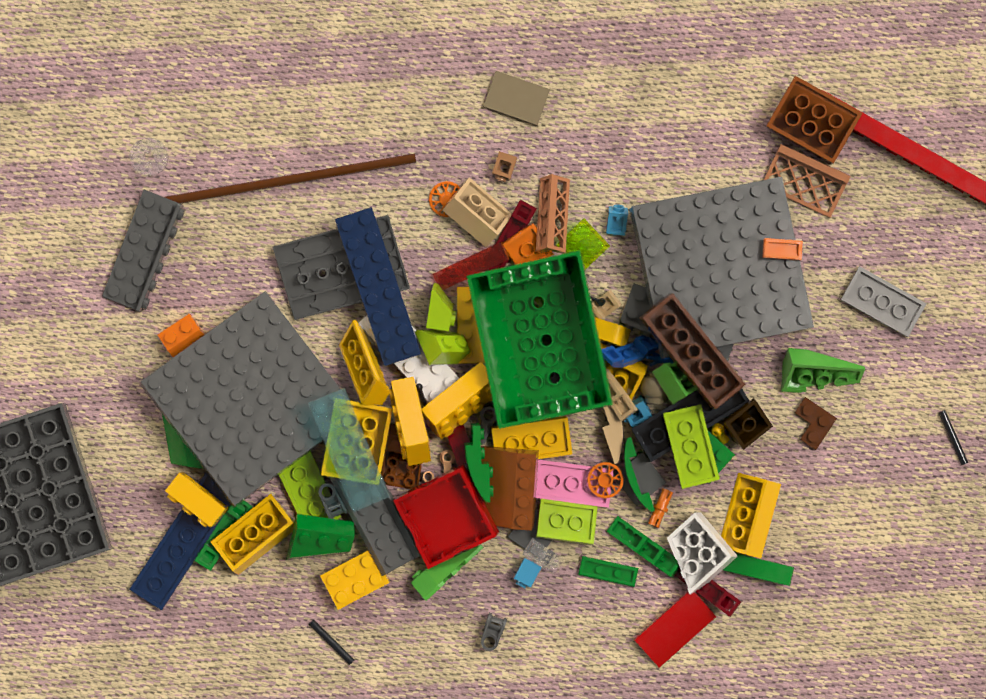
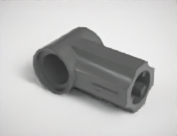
M485 406L476 423L480 424L481 428H484L482 444H485L491 427L497 419L493 406ZM492 410L494 412L493 419H485L483 416L484 411Z

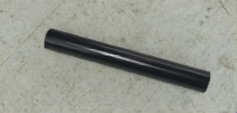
M946 410L938 412L960 464H967L968 460Z
M315 620L309 624L349 665L354 661Z

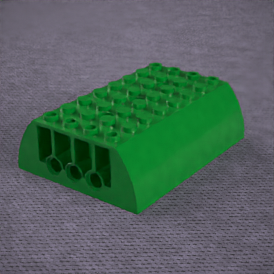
M580 250L467 276L499 429L613 405ZM537 297H542L544 300V304L540 308L534 305V300ZM546 334L552 338V342L548 346L542 343V337ZM553 372L558 373L560 376V380L556 384L550 381V375Z

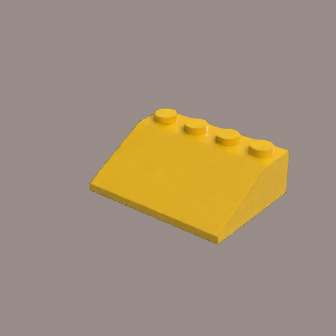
M335 398L321 475L379 485L392 408L362 405L359 402Z

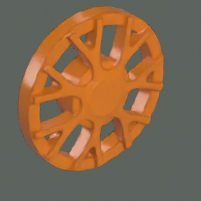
M444 181L435 185L431 190L429 203L432 210L439 216L449 217L445 212L444 214L440 212L454 196L453 194L457 192L455 189L459 190L460 186L456 183ZM441 185L445 190V192H443L442 194H440L437 190V188ZM449 185L455 186L452 193L447 192ZM432 195H439V201H433ZM441 203L443 207L438 212L434 207Z
M601 462L592 467L588 474L587 482L593 494L600 498H611L622 489L624 478L621 470L616 465L609 462ZM602 465H608V473H603ZM595 469L601 473L599 477L592 474ZM616 469L619 474L612 477L610 472ZM598 479V485L591 486L590 480ZM613 479L621 480L620 486L613 485ZM599 486L604 488L602 495L597 493ZM611 486L614 493L609 495L607 488Z

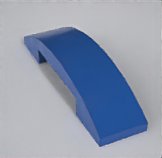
M641 335L636 337L633 343L616 349L612 345L602 349V353L611 366L621 368L639 362L659 348L658 343L652 337L649 338Z

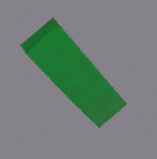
M619 516L616 517L607 530L609 534L671 578L680 568L674 555Z
M737 554L738 557L723 569L724 571L788 586L791 585L794 567L741 554Z

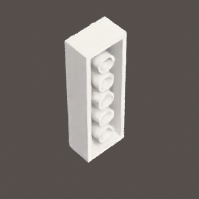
M366 315L359 324L376 342L368 316ZM415 334L421 354L394 364L407 378L414 377L415 385L418 383L423 385L424 397L430 403L460 378L447 364L429 365Z

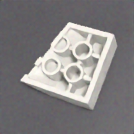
M701 512L694 513L667 537L690 595L710 582L738 557Z

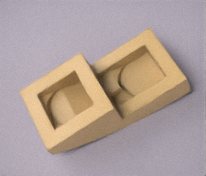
M611 290L600 297L606 301L603 306H599L597 302L592 303L595 317L602 320L622 305Z

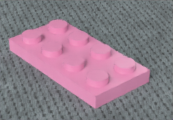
M538 459L536 498L608 508L610 498H600L589 489L587 478L592 466ZM602 468L603 473H608L607 468ZM597 469L592 472L596 477H599L601 474ZM598 479L590 480L591 486L598 485ZM599 486L597 493L602 495L604 488ZM611 486L607 488L609 495L611 494Z

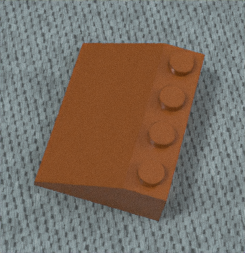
M794 76L765 127L834 164L862 113L803 79Z
M481 446L485 449V459H481V461H488L489 466L493 467V478H490V485H493L494 496L490 497V502H486L484 499L483 501L495 525L510 529L532 531L535 523L539 450Z

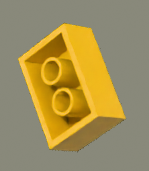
M179 472L165 490L168 493L167 497L174 503L180 502L183 505L182 509L189 515L195 514L199 518L197 521L204 527L215 526L229 509L228 506L185 472Z
M369 550L320 575L338 610L390 583L388 576H382Z

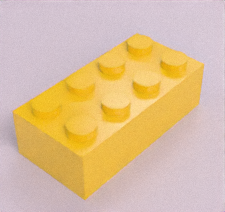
M482 362L477 364L421 409L426 424L440 440L450 436L457 426L465 424L471 415L480 412L486 403L493 401L484 364Z
M414 377L391 381L392 389H389L390 402L403 460L407 459L408 466L431 462L429 441Z

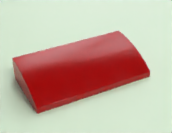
M687 591L636 636L634 640L660 668L714 620L716 616L695 592L690 595Z

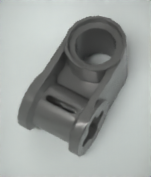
M328 482L321 485L319 496L328 517L334 519V517L342 513L347 514L348 511L335 486ZM324 487L332 488V496H324L322 489Z
M489 612L481 638V645L485 650L492 651L497 648L507 618L501 619L492 616V613ZM491 622L500 624V626L492 624ZM486 637H493L495 639L493 647L489 648L484 645Z

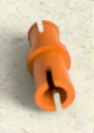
M662 488L657 503L653 505L655 511L652 512L647 524L656 528L660 527L662 518L668 511L667 506L673 492Z

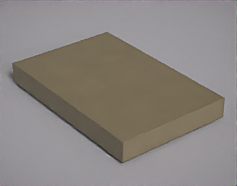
M496 71L483 107L538 126L550 89Z

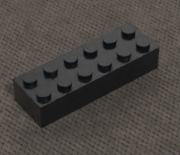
M741 388L717 409H711L699 392L695 390L630 430L648 460L652 462L672 450L663 413L701 404L706 426L709 428L742 408L749 402V399Z

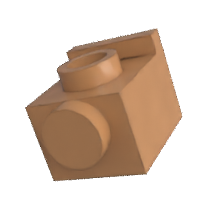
M499 151L492 172L496 180L506 182V179L511 180L517 157ZM502 165L508 167L506 172L501 171L500 167Z

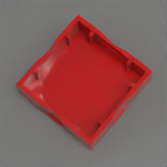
M465 463L398 495L393 500L405 525L411 531L415 545L428 569L451 559L463 550L476 547L496 537L499 533Z

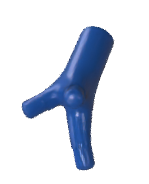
M656 352L646 356L647 359L653 360L649 364L650 367L659 363H674L671 357L661 359L660 354Z

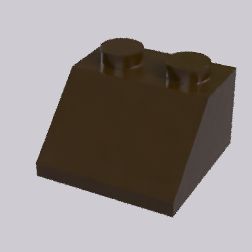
M754 398L724 421L725 430L733 442L743 450L773 427Z

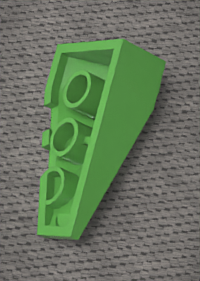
M788 348L782 365L781 390L782 392L802 393L807 392L806 387L817 385L818 390L824 389L825 385L833 382L837 387L860 383L865 366L807 349Z

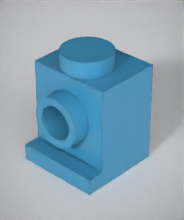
M642 395L632 401L637 407L638 412L633 413L624 420L626 424L629 422L632 428L652 417L651 410Z

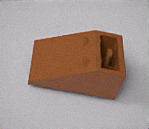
M390 423L381 475L388 486L413 489L419 486L422 463L408 466L407 459L403 460L397 427L395 424Z

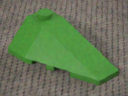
M480 544L430 569L427 568L423 572L419 569L412 576L414 580L411 584L427 601L448 579L453 577L462 566L466 565L484 547Z

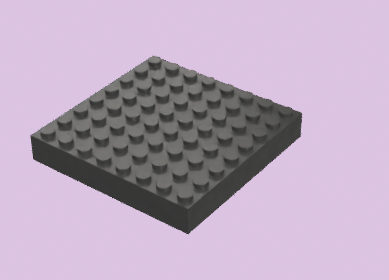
M782 177L635 205L629 209L650 309L669 293H673L716 348L814 327L800 261L762 258L764 238L795 240ZM657 341L661 359L670 357Z
M266 291L140 382L141 387L233 508L325 441L329 434L335 398L349 401Z
M60 403L0 423V586L113 549L66 403Z

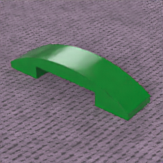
M631 437L626 438L624 467L629 485L640 503L650 512H653L655 509L649 492L641 494L630 461L631 457L637 456Z
M243 501L235 508L230 505L194 561L211 571L221 556L211 541L250 511L253 506L246 501Z

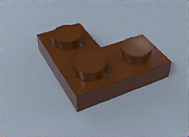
M804 397L794 412L810 423L800 440L817 450L837 418Z

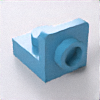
M619 204L609 206L606 234L625 236L628 208Z

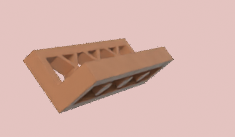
M553 174L540 178L536 252L554 251L561 254L566 253L570 179ZM557 182L563 183L562 192L557 188ZM558 199L562 204V209L560 211L556 206V201ZM556 218L561 222L560 229L555 225ZM556 236L560 241V247L554 246V237Z

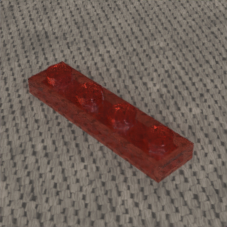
M499 242L434 273L433 276L436 283L439 284L442 290H445L467 280L468 275L484 272L510 258L503 243Z

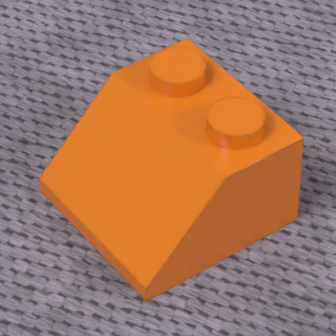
M188 314L159 333L158 337L174 358L205 334L192 314Z

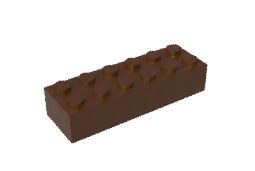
M669 293L639 318L711 409H717L746 385L673 293Z

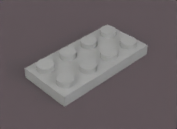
M860 266L840 299L905 337H909L927 304Z

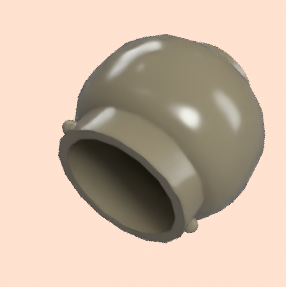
M650 371L649 375L644 376L641 381L640 388L642 395H644V401L652 404L669 402V398L653 372Z

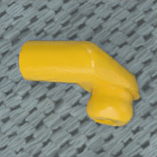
M716 423L712 426V434L722 444H726L730 439L725 433L724 426L721 423Z

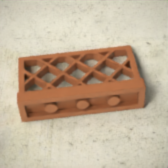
M780 143L764 180L769 179L770 176L775 174L781 177L780 172L790 169L794 179L785 182L784 185L795 182L798 192L792 195L786 193V197L831 218L851 176ZM779 156L787 159L789 167L778 171L776 162ZM774 166H775L776 172H773V173H772V170H773V168H774ZM802 166L807 175L795 178L792 168ZM807 169L813 171V173L809 174ZM819 174L822 176L824 183L813 186L810 176ZM808 177L811 188L800 191L797 181ZM837 182L841 184L839 191L830 194L827 184ZM825 185L828 196L817 199L814 189ZM812 190L816 200L807 203L803 200L802 193ZM830 198L832 206L829 212L821 209L819 201Z

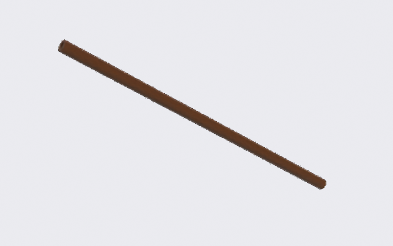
M415 153L165 196V198L181 204L416 163Z

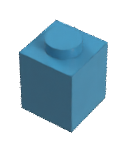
M524 557L514 576V579L517 580L516 584L525 589L527 586L531 588L542 567Z

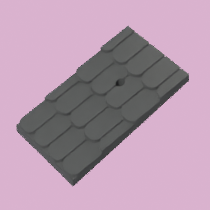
M389 215L377 217L376 221L400 292L409 290L410 286ZM338 228L272 246L294 320L363 302ZM320 270L325 271L324 276L319 275Z

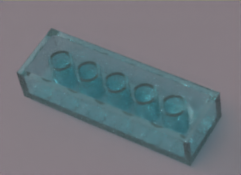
M345 388L308 403L353 512L388 498L389 494Z

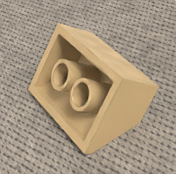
M470 177L443 208V211L485 247L499 235L512 215Z

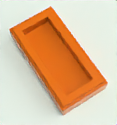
M764 238L762 258L801 261L803 241Z

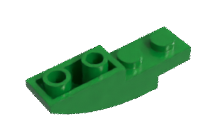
M471 423L472 443H464L466 462L477 490L486 502H490V497L494 496L493 485H490V478H493V467L489 466L488 461H481V459H485V449L481 447V440H484V428H481L479 423Z

